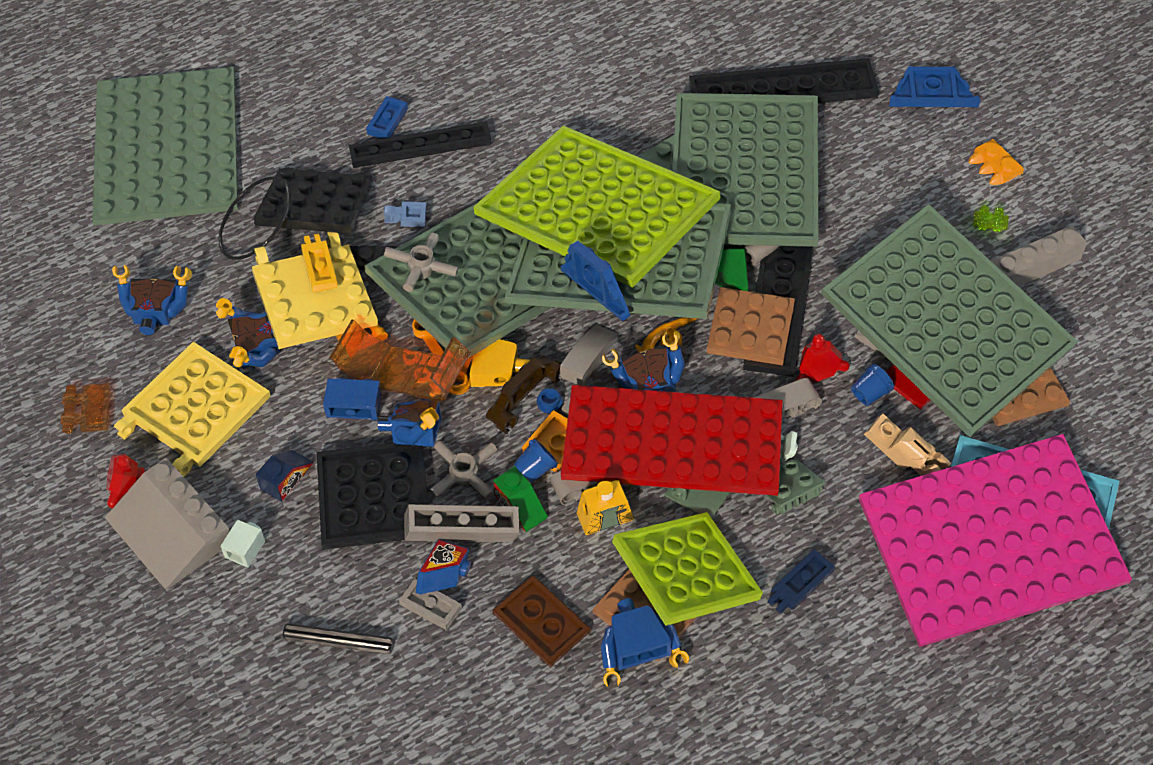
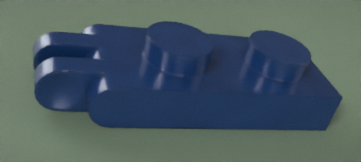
M814 549L772 588L771 593L773 595L767 603L774 606L781 600L782 602L776 607V611L780 614L788 607L794 610L834 572L835 566Z

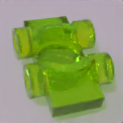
M986 205L981 206L980 211H974L972 226H978L980 230L993 229L994 232L1007 230L1009 216L1004 215L1003 208H996L994 214L989 213L990 208Z

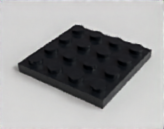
M291 167L279 168L275 177L285 180L291 194L289 211L281 228L351 234L371 189L372 176L360 173L343 174L337 171L320 172L314 169L297 170ZM272 181L254 215V225L278 226L287 202V191L280 181Z
M388 443L316 452L321 546L323 550L405 540L404 514L408 505H429L423 446Z

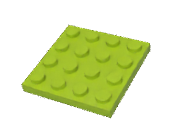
M708 512L618 533L613 537L612 543L665 626L758 601L763 594Z

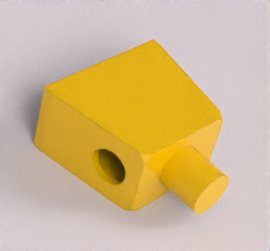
M499 339L473 355L470 369L471 387L503 386L530 360L518 358L517 344Z

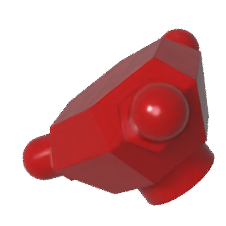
M816 334L813 337V341L807 344L802 351L799 367L800 374L796 381L808 378L810 381L818 382L834 376L838 371H848L850 364L848 361L842 360V353L830 341L824 340L822 334Z
M126 454L113 455L110 459L106 490L110 494L107 505L112 509L145 472L144 467H138V463Z

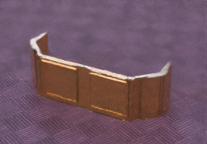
M351 319L329 358L342 372L357 380L371 379L379 381L381 390L405 393L441 402L445 401L471 352L455 337H452L443 355L394 347L367 333L355 320Z

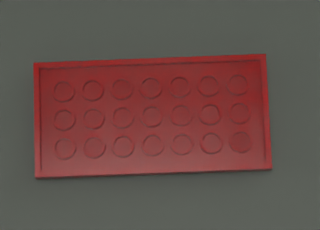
M572 385L561 480L612 482L617 480L620 484L778 496L783 400Z

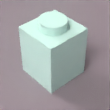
M237 520L221 544L224 557L249 568L265 543L262 530L252 522L244 523Z

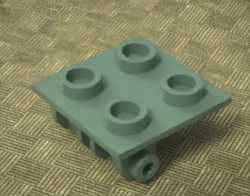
M794 459L780 466L778 496H766L775 503L771 506L773 512L776 515L779 513L783 515L793 509L792 503L796 508L799 506V500L804 504L806 501L819 496L825 481L798 459Z
M669 488L664 496L696 514L708 512L710 517L713 518L731 492Z

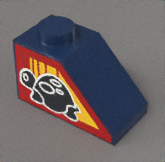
M294 450L272 455L255 474L260 490L282 502L314 462Z

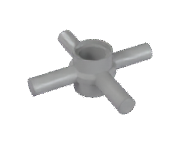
M431 233L425 245L413 247L410 253L386 247L384 257L408 263L410 274L403 286L404 290L408 292L413 291L418 279L428 278L433 271L454 277L457 276L459 267L435 261L433 249L439 240V236L436 233Z
M442 441L435 444L434 449L450 463V474L429 489L435 498L455 483L462 486L471 484L486 500L493 496L494 492L477 476L478 465L497 452V448L492 442L474 456L468 453L455 454Z

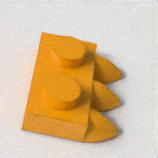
M994 139L975 148L974 154L971 155L968 162L971 164L983 162L984 164L980 167L979 174L994 173L989 182L992 185L1006 183L1023 174L1024 168Z

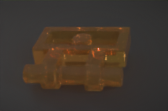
M109 383L83 385V394H76V386L74 385L66 386V391L62 395V404L64 405V412L60 418V423L63 425L62 432L66 434L72 433L74 424H80L82 432L108 430L111 386ZM75 405H82L81 413H74Z

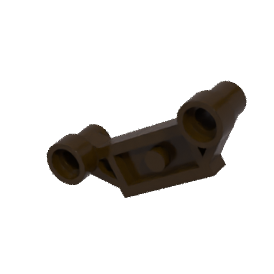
M545 355L539 359L533 357L520 368L519 372L510 381L503 385L500 390V397L496 405L490 407L487 411L486 419L496 424L497 429L507 434L510 430L506 428L509 425L513 428L518 420L517 416L512 414L511 411L545 377L558 383L561 379L556 377L560 374L562 362L558 360L553 361Z

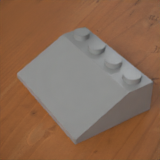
M164 458L144 472L105 517L107 522L165 590H168L222 550L221 544L230 532L229 527L167 458Z

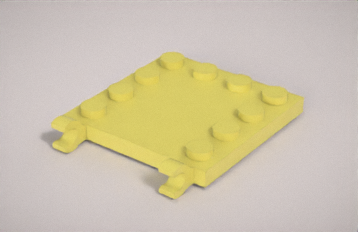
M327 232L329 238L327 240L328 250L337 279V288L312 292L303 255L269 262L264 246L254 248L257 265L252 266V273L279 349L378 325L377 316L349 244L341 246L338 233Z
M192 342L122 409L124 417L114 427L119 430L117 435L126 439L134 431L135 426L138 425L182 456L177 458L172 465L185 477L191 471L193 464L201 467L271 395L269 390L195 342Z

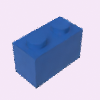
M328 378L323 402L326 417L378 420L382 396L380 382L371 379Z

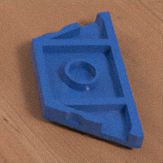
M908 67L903 79L898 83L894 95L890 97L889 107H979L980 98L972 95L969 91V84L960 77V73L955 67Z
M576 241L571 244L568 254L564 258L566 263L561 266V271L621 321L630 317V312L610 264L606 260L600 259L590 247L584 246L581 242Z

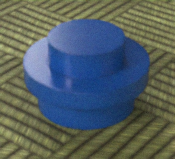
M544 389L537 397V407L544 413H551L553 410L557 412L562 407V396L555 389Z

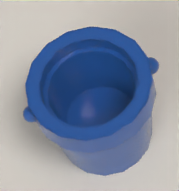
M871 364L867 367L865 372L851 386L853 395L865 406H869L894 389L893 381L889 375L876 364Z
M535 438L529 441V446L514 463L516 468L532 483L548 470L556 468L558 464L554 456Z

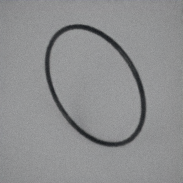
M275 176L262 178L248 186L234 200L226 212L219 230V247L225 257L232 260H241L256 254L255 250L242 256L229 255L223 248L222 232L234 205L250 189L269 180L280 181L285 186L287 202L278 226L259 247H265L274 238L284 223L290 207L291 194L285 180Z

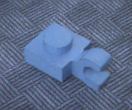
M402 202V207L385 206V223L401 221V226L425 227L426 202Z

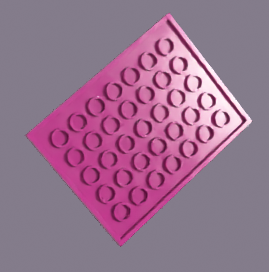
M1063 434L859 494V502L919 647L1126 585L1132 580Z

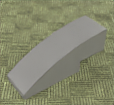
M599 325L591 328L576 343L560 365L561 378L584 386L591 374L596 372L601 365L603 353L605 356L608 354L619 334Z

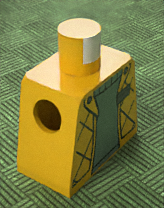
M602 481L596 487L582 492L577 516L585 535L634 520L619 481Z

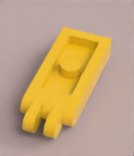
M314 234L315 242L311 243L309 235L304 236L305 244H301V250L312 292L337 288V279L326 240L321 241L320 235Z

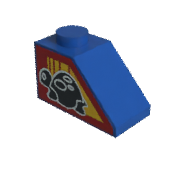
M438 539L418 572L415 593L422 595L456 587L461 577H466L471 566V561L467 560L469 549Z

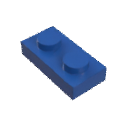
M386 96L366 127L367 135L380 139L390 138L408 109L407 102Z

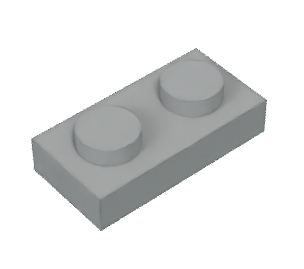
M414 579L399 599L400 605L447 631L462 610L461 603L439 591L422 595L415 593L417 579Z

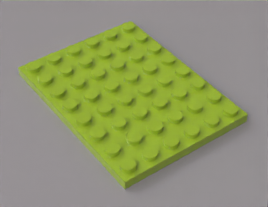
M562 126L480 200L473 209L475 215L563 256L568 254L571 244L579 241L584 246L590 247L600 259L606 260L610 264L617 281L633 288L720 200V191L566 126Z

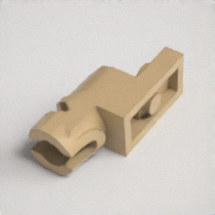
M883 413L876 418L864 433L897 466L902 469L911 466L921 476L940 471L951 464L942 453L935 452L936 448L923 439L912 427L901 431Z

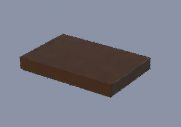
M534 575L492 610L493 614L550 668L591 632V628Z

